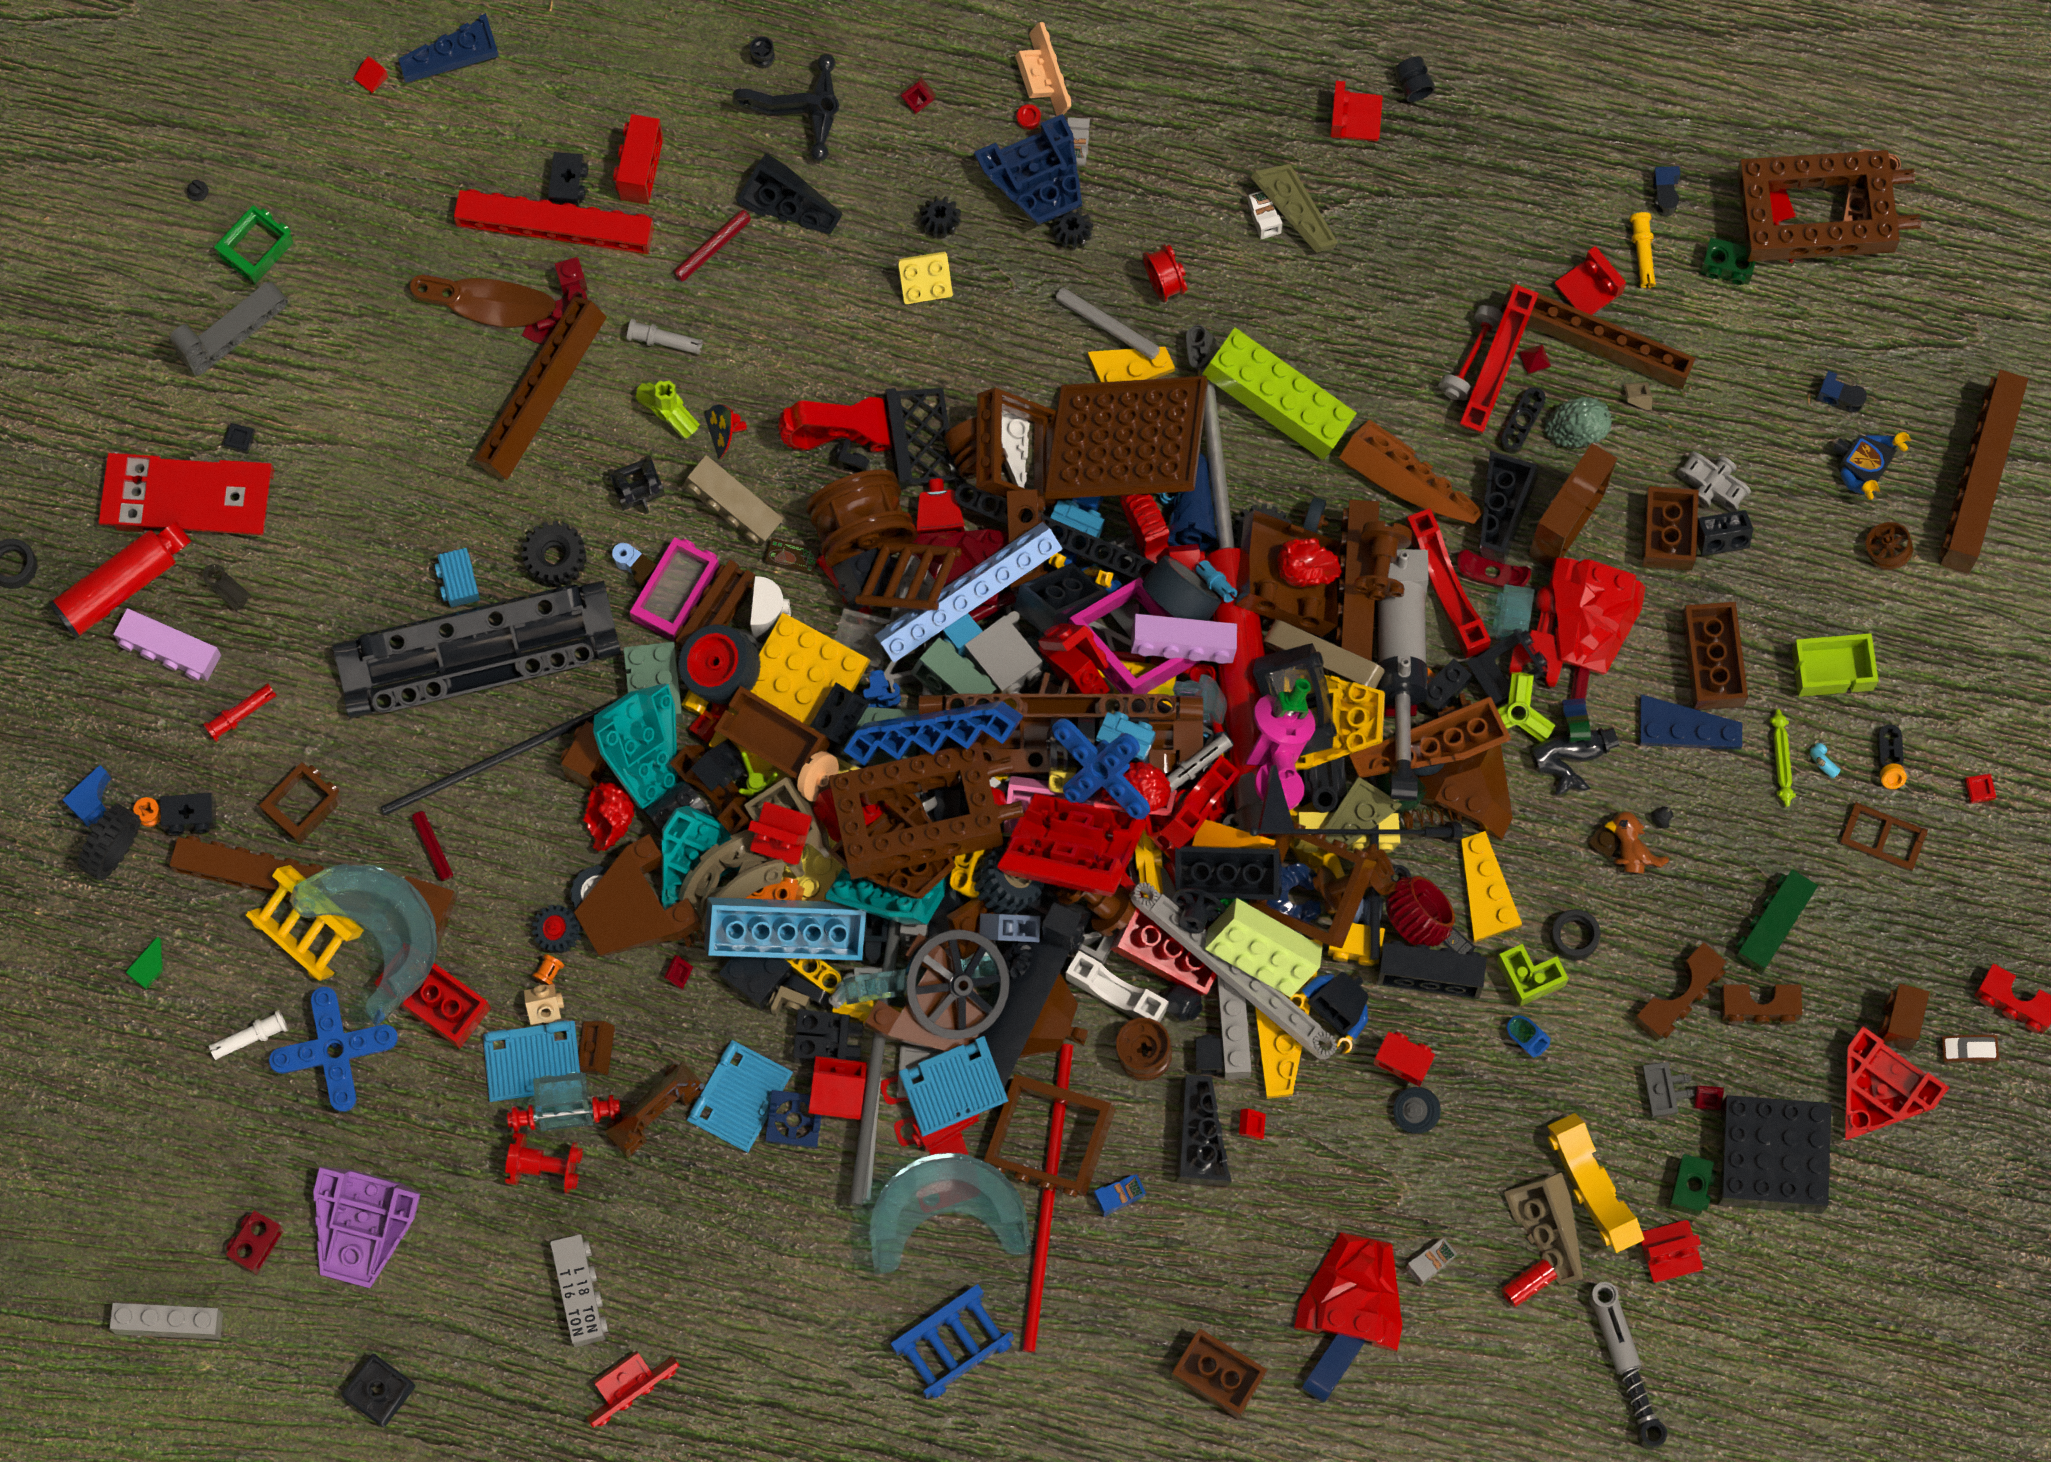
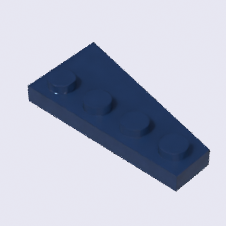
M486 13L479 16V20L469 25L467 22L459 27L460 30L448 36L447 34L440 36L437 42L429 46L425 44L398 58L405 82L415 81L499 57Z
M1642 694L1640 696V746L1742 749V722Z

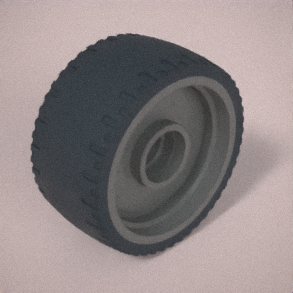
M1167 555L1155 564L1142 583L1146 592L1175 618L1208 621L1222 602L1219 595L1212 591L1200 576L1178 560Z

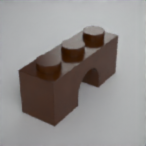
M1724 984L1720 990L1721 1021H1728L1729 1024L1733 1025L1743 1024L1744 1021H1754L1758 1025L1769 1024L1770 1021H1780V1024L1784 1025L1795 1024L1803 1015L1801 985L1775 984L1771 991L1772 1001L1769 1004L1762 1005L1756 1003L1751 998L1749 984Z

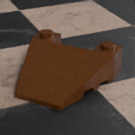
M650 834L628 845L574 912L599 957L629 951L632 948L653 946L656 943L677 941L700 929V919L687 898L664 911L644 877V874L662 865V855Z
M919 933L903 959L909 962L915 950L928 938ZM937 945L927 954L951 973L954 972L951 958L941 946ZM921 962L919 968L925 974L917 986L945 983L944 977L924 962ZM962 981L959 983V989L963 987ZM944 991L917 995L918 1003L924 1014L928 1017L948 993ZM966 997V1027L978 1022L986 1013L971 999ZM957 998L936 1020V1025L946 1029H957ZM880 1000L877 1001L863 1024L886 1039L902 1041L943 1052L963 1044L967 1046L974 1043L978 1035L965 1039H949L934 1035L924 1029L914 1019L907 1004L900 1013Z
M683 1061L679 1065H672L665 1072L666 1077L621 1117L616 1116L615 1121L611 1120L607 1124L608 1129L605 1130L607 1137L627 1158L631 1157L647 1142L643 1130L677 1099L687 1106L703 1092L705 1088L703 1082Z

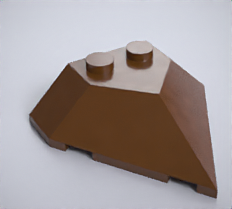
M1501 744L1464 760L1447 762L1435 774L1420 775L1418 778L1417 801L1431 808L1436 803L1480 824L1479 831H1486V834L1502 841L1513 816Z

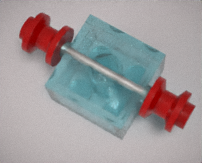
M571 1072L561 1076L545 1075L541 1078L533 1079L536 1111H534L533 1104H529L527 1110L521 1111L516 1106H512V1112H507L508 1127H513L514 1132H519L521 1126H529L531 1130H536V1122H539L541 1131L593 1125V1114L595 1123L600 1122L601 1117L609 1116L612 1121H615L616 1115H621L620 1100L614 1099L612 1094L609 1095L606 1101H599L597 1096L592 1097L591 1101L585 1073Z

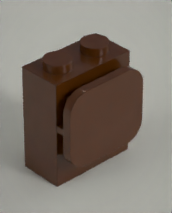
M405 876L402 887L395 896L387 918L388 923L384 933L390 939L389 942L400 947L407 943L421 954L427 955L428 952L436 954L457 899L455 892Z

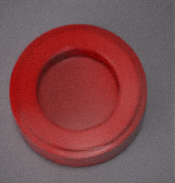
M1026 104L1018 109L1017 123L1021 128L1033 130L1039 126L1041 112L1036 106Z

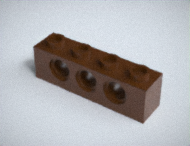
M1037 489L1007 491L1010 544L1041 522L1045 523V521H1041V511H1045V498L1040 496V492ZM1025 511H1032L1033 519L1028 523H1023L1021 521L1022 514ZM1043 562L1035 567L1033 572L1026 573L1011 583V592L1018 594L1020 585L1047 574L1048 572L1044 571Z

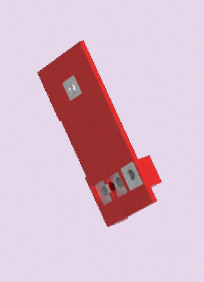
M108 453L99 525L115 526L117 531L145 533V528L165 529L177 521L183 530L264 535L270 479H274L275 470L272 463L228 460L207 462L161 459L160 456ZM140 469H144L143 472L138 473ZM141 492L139 496H135L136 493ZM237 493L240 495L237 501L231 500L233 494Z

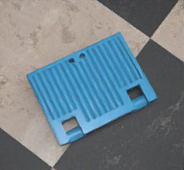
M564 1020L520 1029L489 1031L483 1034L490 1102L582 1089L575 1021ZM566 1031L567 1039L555 1041L554 1032ZM505 1040L506 1048L494 1050L493 1041Z
M985 1036L975 1039L976 1042L967 1046L963 1044L920 1062L919 1066L912 1069L906 1068L899 1072L922 1137L1008 1102ZM980 1051L981 1057L970 1061L969 1056ZM923 1075V1081L913 1084L912 1079Z
M732 1040L721 1056L720 1062L701 1096L695 1102L687 1121L748 1153L768 1119L771 1091H783L793 1071ZM735 1053L743 1056L738 1066L730 1063ZM705 1106L713 1110L708 1120L700 1117Z

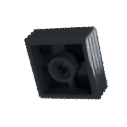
M371 1354L341 1393V1396L384 1428L416 1386L411 1380L376 1354ZM384 1385L382 1388L384 1393L374 1397L375 1392L373 1388Z

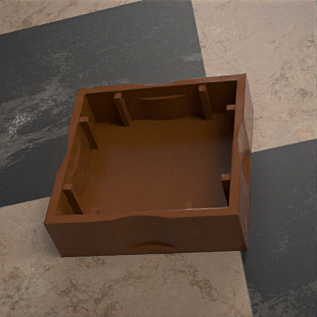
M1591 443L1538 522L1529 557L1552 570L1554 559L1565 556L1605 496L1618 459L1617 457Z

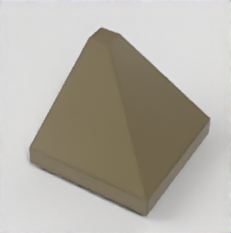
M1648 382L1624 384L1628 403L1645 410H1652V394Z

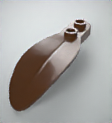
M418 275L410 283V291L415 299L447 306L464 318L494 327L516 328L537 324L536 321L550 317L556 308L555 300L546 293L506 281L484 278H467L452 281L429 275ZM420 287L427 288V291L420 292L418 289ZM450 292L451 296L444 297L443 293Z

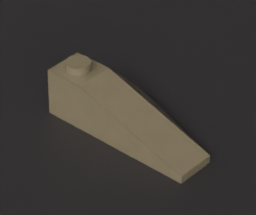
M1562 1172L1504 1191L1513 1218L1517 1224L1521 1223L1529 1234L1527 1236L1531 1244H1536L1542 1253V1259L1547 1260L1557 1274L1556 1280L1559 1285L1583 1279L1571 1197Z

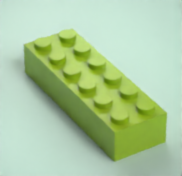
M1235 327L1202 373V376H1207L1209 381L1323 461L1333 450L1357 414V412Z

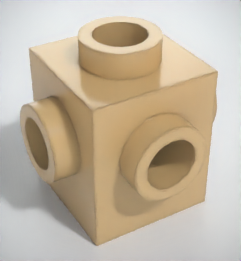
M543 984L533 989L524 990L530 1025L551 1023L561 1019L560 1009L564 1008L562 993H556L554 984Z

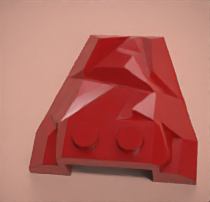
M1572 558L1554 559L1550 578V590H1554L1555 605L1552 607L1553 614H1557L1558 628L1555 629L1559 661L1602 675L1607 673L1642 610L1646 587L1641 581L1636 580L1635 574L1590 559L1582 561Z
M1340 1233L1305 1295L1299 1302L1294 1329L1319 1335L1321 1331L1366 1340L1372 1342L1371 1346L1397 1352L1403 1324L1392 1244Z

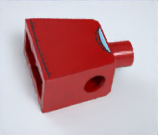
M943 479L929 480V492H921L919 494L917 534L964 532V520L959 503L955 499V490H944Z

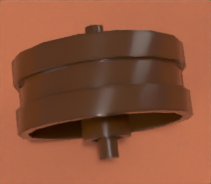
M1885 522L1877 525L1869 532L1865 542L1871 562L1875 566L1886 570L1897 569L1905 565L1912 557L1914 550L1909 531L1905 526L1896 522ZM1895 534L1901 535L1900 537L1894 539ZM1877 540H1879L1880 542H1882V544H1874V543H1875ZM1908 540L1906 547L1899 545L1904 541ZM1882 550L1878 556L1872 553V551Z

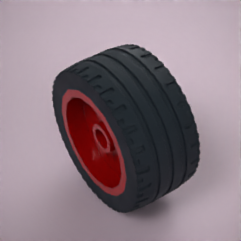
M720 624L704 626V628L694 632L681 649L679 672L681 673L682 680L694 694L708 702L721 705L730 704L740 686L751 691L758 680L761 668L759 653L748 637L732 627Z

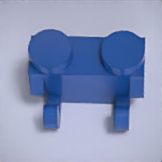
M876 670L870 672V688L863 691L865 700L870 702L868 707L890 708L899 705L901 702L899 685L894 683L893 689L895 691L894 693H889L886 689L889 685L884 676V671Z

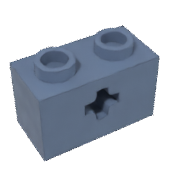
M980 913V935L988 940L1039 942L1040 916Z

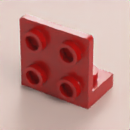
M1336 81L1330 137L1379 141L1383 96L1352 93L1345 90L1346 81Z
M1596 246L1587 252L1584 262L1555 282V287L1573 308L1590 315H1594L1622 295L1626 285V281Z

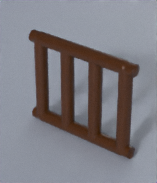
M879 542V554L861 595H857L855 598L856 604L937 611L939 609L937 601L955 558L961 556V548ZM890 552L901 553L884 595L872 596ZM923 554L905 598H895L894 595L911 555ZM933 556H945L928 599H916Z

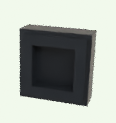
M230 423L223 444L224 448L248 454L255 435V429Z

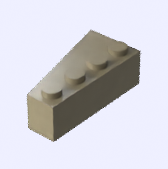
M705 455L682 485V488L722 516L732 527L738 528L745 533V537L753 544L758 543L762 546L783 520L780 515L707 455Z

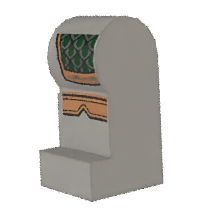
M1068 117V125L1074 137L1076 165L1086 166L1090 119Z
M1443 1238L1429 1250L1427 1249L1420 1256L1409 1262L1406 1270L1421 1287L1458 1254L1447 1240Z

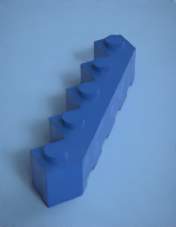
M1000 701L864 723L855 732L844 752L865 766L875 756L879 748L900 760L914 742L934 755L942 747L948 736L966 749H969L977 741L983 731L1003 744L1012 735L1023 715L1005 702Z

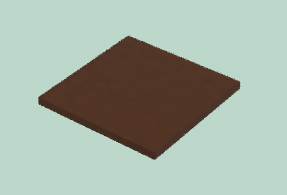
M1207 376L1061 385L1044 492L1046 499L1195 491L1208 388Z

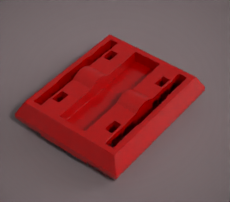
M1034 793L1023 812L1024 817H1020L1007 843V847L998 863V869L1006 875L1111 897L1118 888L1147 822L1144 819L1133 818L1126 812L1094 807L1093 805L1079 802L1071 803L1065 799Z

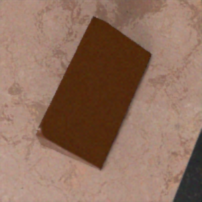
M606 1021L583 1022L579 1049L580 1073L608 1075L615 1031L613 1024Z

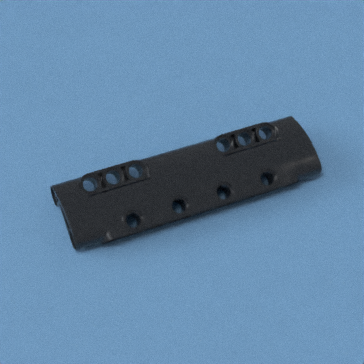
M604 580L581 586L575 584L365 633L357 639L333 644L349 719L377 712L395 711L589 664L591 661L621 654ZM542 600H548L552 603V607L548 611H542L538 608V603ZM492 612H500L503 619L498 623L491 622L488 617ZM449 623L453 626L454 630L452 633L445 635L440 632L439 628L442 624ZM394 635H400L403 637L404 643L400 646H394L391 644L390 638ZM587 636L586 638H582V639H578V640H573V641H569V642H565V643H561V644H556V645H552V646H548V647H544V648L535 649V650H531V651H527V652L521 653V651H525V650H529V649H533V648H538V647H542V646H546V645H550V644H554V643H559V642H563V641H567V640H571V639H575V638H580V637ZM578 647H586L589 653L586 657L580 658L575 655V650ZM559 652L563 654L564 660L559 664L553 663L550 660L553 653ZM534 658L540 664L536 669H528L525 663L528 659ZM440 671L439 673H434V674H430V675H426V676H422V677H418V678H413V679H409V680H405V681H401V682H397V683H392V684H388V685H384V686H380V687H375V688L373 687V686H378V685H382V684H386V683H390V682H394V681H399V680H403V679H407V678H411V677H415V676H420V675H424V674H428V673ZM431 682H437L441 689L436 693H431L426 687ZM405 688H412L415 690L416 695L414 698L407 699L402 695V691ZM380 694H388L391 697V702L386 705L380 704L377 697Z

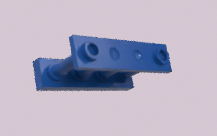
M978 1284L891 1343V1348L897 1356L901 1353L904 1356L907 1355L929 1386V1388L923 1391L926 1399H929L931 1396L934 1399L938 1398L947 1391L945 1388L947 1385L997 1351L1001 1354L1012 1346L1011 1342L1014 1340L1012 1332L1010 1331L1003 1336L982 1307L981 1299L984 1297V1292ZM967 1308L969 1311L974 1312L994 1341L993 1344L982 1351L959 1320L961 1317L959 1314ZM945 1323L948 1326L951 1325L972 1356L971 1359L961 1366L958 1365L938 1336V1328ZM923 1338L926 1341H930L950 1370V1373L937 1381L916 1350V1343Z

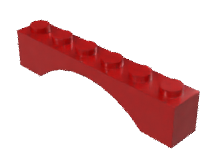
M1517 284L1515 285L1459 426L1483 435L1539 293Z
M1431 508L1408 516L1405 526L1412 531L1411 538L1415 550H1428L1429 581L1465 659L1487 651L1491 639L1480 616L1471 605L1458 580L1441 530Z

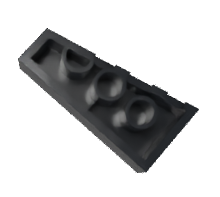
M1490 451L1480 541L1481 557L1505 564L1538 478L1536 464Z
M1186 1074L1181 1080L1175 1183L1227 1187L1232 1182L1227 1165L1228 1159L1226 1149H1224L1222 1127L1219 1122L1217 1101L1211 1076Z

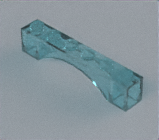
M989 955L983 956L971 977L972 979L997 974ZM972 958L961 960L963 972ZM920 968L916 976V986L925 974ZM906 969L843 979L847 1005L905 996L904 976Z

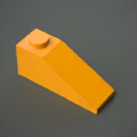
M1205 820L1196 832L1192 846L1266 848L1274 846L1276 840L1259 835L1251 836L1249 832Z

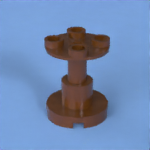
M1371 521L1363 525L1361 538L1365 543L1372 546L1371 559L1375 561L1373 575L1356 578L1354 590L1370 594L1371 599L1378 601L1384 600L1385 596H1404V585L1395 579L1388 578L1390 563L1396 561L1397 549H1404L1411 545L1412 531L1408 527L1398 523H1394L1393 527L1385 526V521Z
M1375 843L1364 847L1362 850L1368 853L1367 858L1377 862L1367 888L1373 886L1381 895L1395 891L1396 882L1391 880V876L1395 875V872L1383 849L1377 850V844ZM1322 865L1317 870V876L1313 877V884L1318 892L1321 891L1325 900V908L1329 914L1337 912L1355 866L1351 867L1350 874L1337 879L1328 867Z
M1057 885L1053 889L1058 900L1066 905L1084 897L1088 901V908L1093 911L1092 927L1105 937L1114 935L1111 931L1116 928L1122 930L1129 923L1136 910V906L1131 900V892L1123 887L1117 888L1115 894L1111 897Z

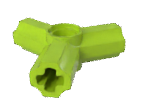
M659 381L656 385L650 382L647 384L642 383L637 388L635 396L637 401L650 408L661 420L667 421L682 439H687L698 429L700 424L683 406L682 399L676 393V386L671 381Z
M1511 672L1508 704L1497 708L1506 729L1519 725L1539 741L1544 742L1556 725L1530 707L1534 675L1523 672ZM1515 706H1522L1525 708V713L1521 717H1514L1511 714L1512 709Z

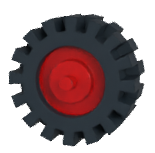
M549 905V909H541L542 914L535 916L538 921L532 924V926L536 927V930H532L533 935L537 937L535 941L541 944L542 948L552 952L562 953V951H570L569 947H575L577 945L575 943L576 939L580 940L582 937L578 935L579 932H583V928L579 926L580 923L574 912L561 905Z

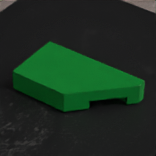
M157 937L126 971L127 975L146 990L164 971L162 940Z

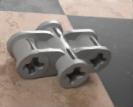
M1691 451L1688 455V461L1677 470V475L1683 481L1699 490L1698 505L1708 508L1713 499L1727 510L1736 512L1742 499L1751 493L1750 488L1745 483L1730 475V473L1736 471V465L1724 456H1718L1716 459L1717 463L1714 464L1701 454Z

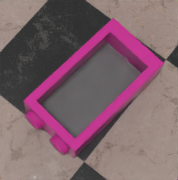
M674 537L630 611L631 620L676 643L675 635L682 625L686 626L690 619L689 614L695 605L699 604L705 589L710 585L720 568L719 561L716 559L717 556L708 550L701 551L695 548V545L687 539L682 538L680 540Z

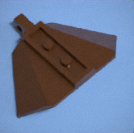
M1060 973L1019 1058L1057 1052L1062 1044H1064L1065 1039L1082 1046L1086 1042L1088 1031L1079 1027H1071L1078 1003Z

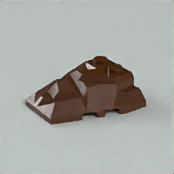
M911 793L903 795V798L900 799L893 797L884 800L886 811L867 828L868 836L871 837L933 822L928 818L920 799ZM840 840L828 851V854L846 871H849L843 841ZM952 857L863 878L910 898L922 899L956 865Z

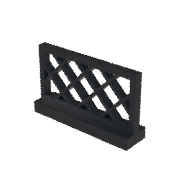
M896 388L886 389L883 399L892 448L890 449L893 471L901 490L906 489L907 486L928 485L929 480L936 478L943 479L944 483H953L954 479L957 478L954 456H951L947 446L946 451L942 455L931 448L937 439L945 444L944 437L941 434L944 432L945 436L950 431L943 388L896 391ZM938 395L939 405L935 409L923 402L927 396ZM901 398H911L917 404L909 411L901 405ZM919 406L930 413L924 422L913 414ZM933 416L942 422L943 427L939 432H936L927 425ZM909 418L920 425L914 434L905 429L904 424ZM922 429H925L934 436L928 445L916 437ZM912 441L924 449L918 457H915L908 451V446ZM926 452L938 459L931 468L920 460ZM940 462L949 468V476H940L934 471ZM916 464L927 472L923 478H912L911 470Z

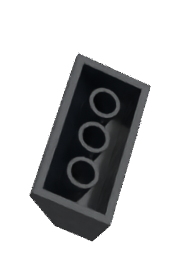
M1186 845L1178 849L1175 846V892L1183 888H1196L1222 899L1279 900L1282 894L1280 849ZM1190 893L1195 898H1198L1200 895L1197 893Z

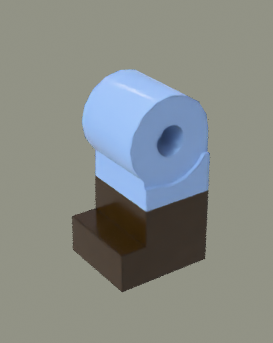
M627 543L617 544L612 551L615 565L619 569L627 570L633 574L635 585L643 591L657 565Z

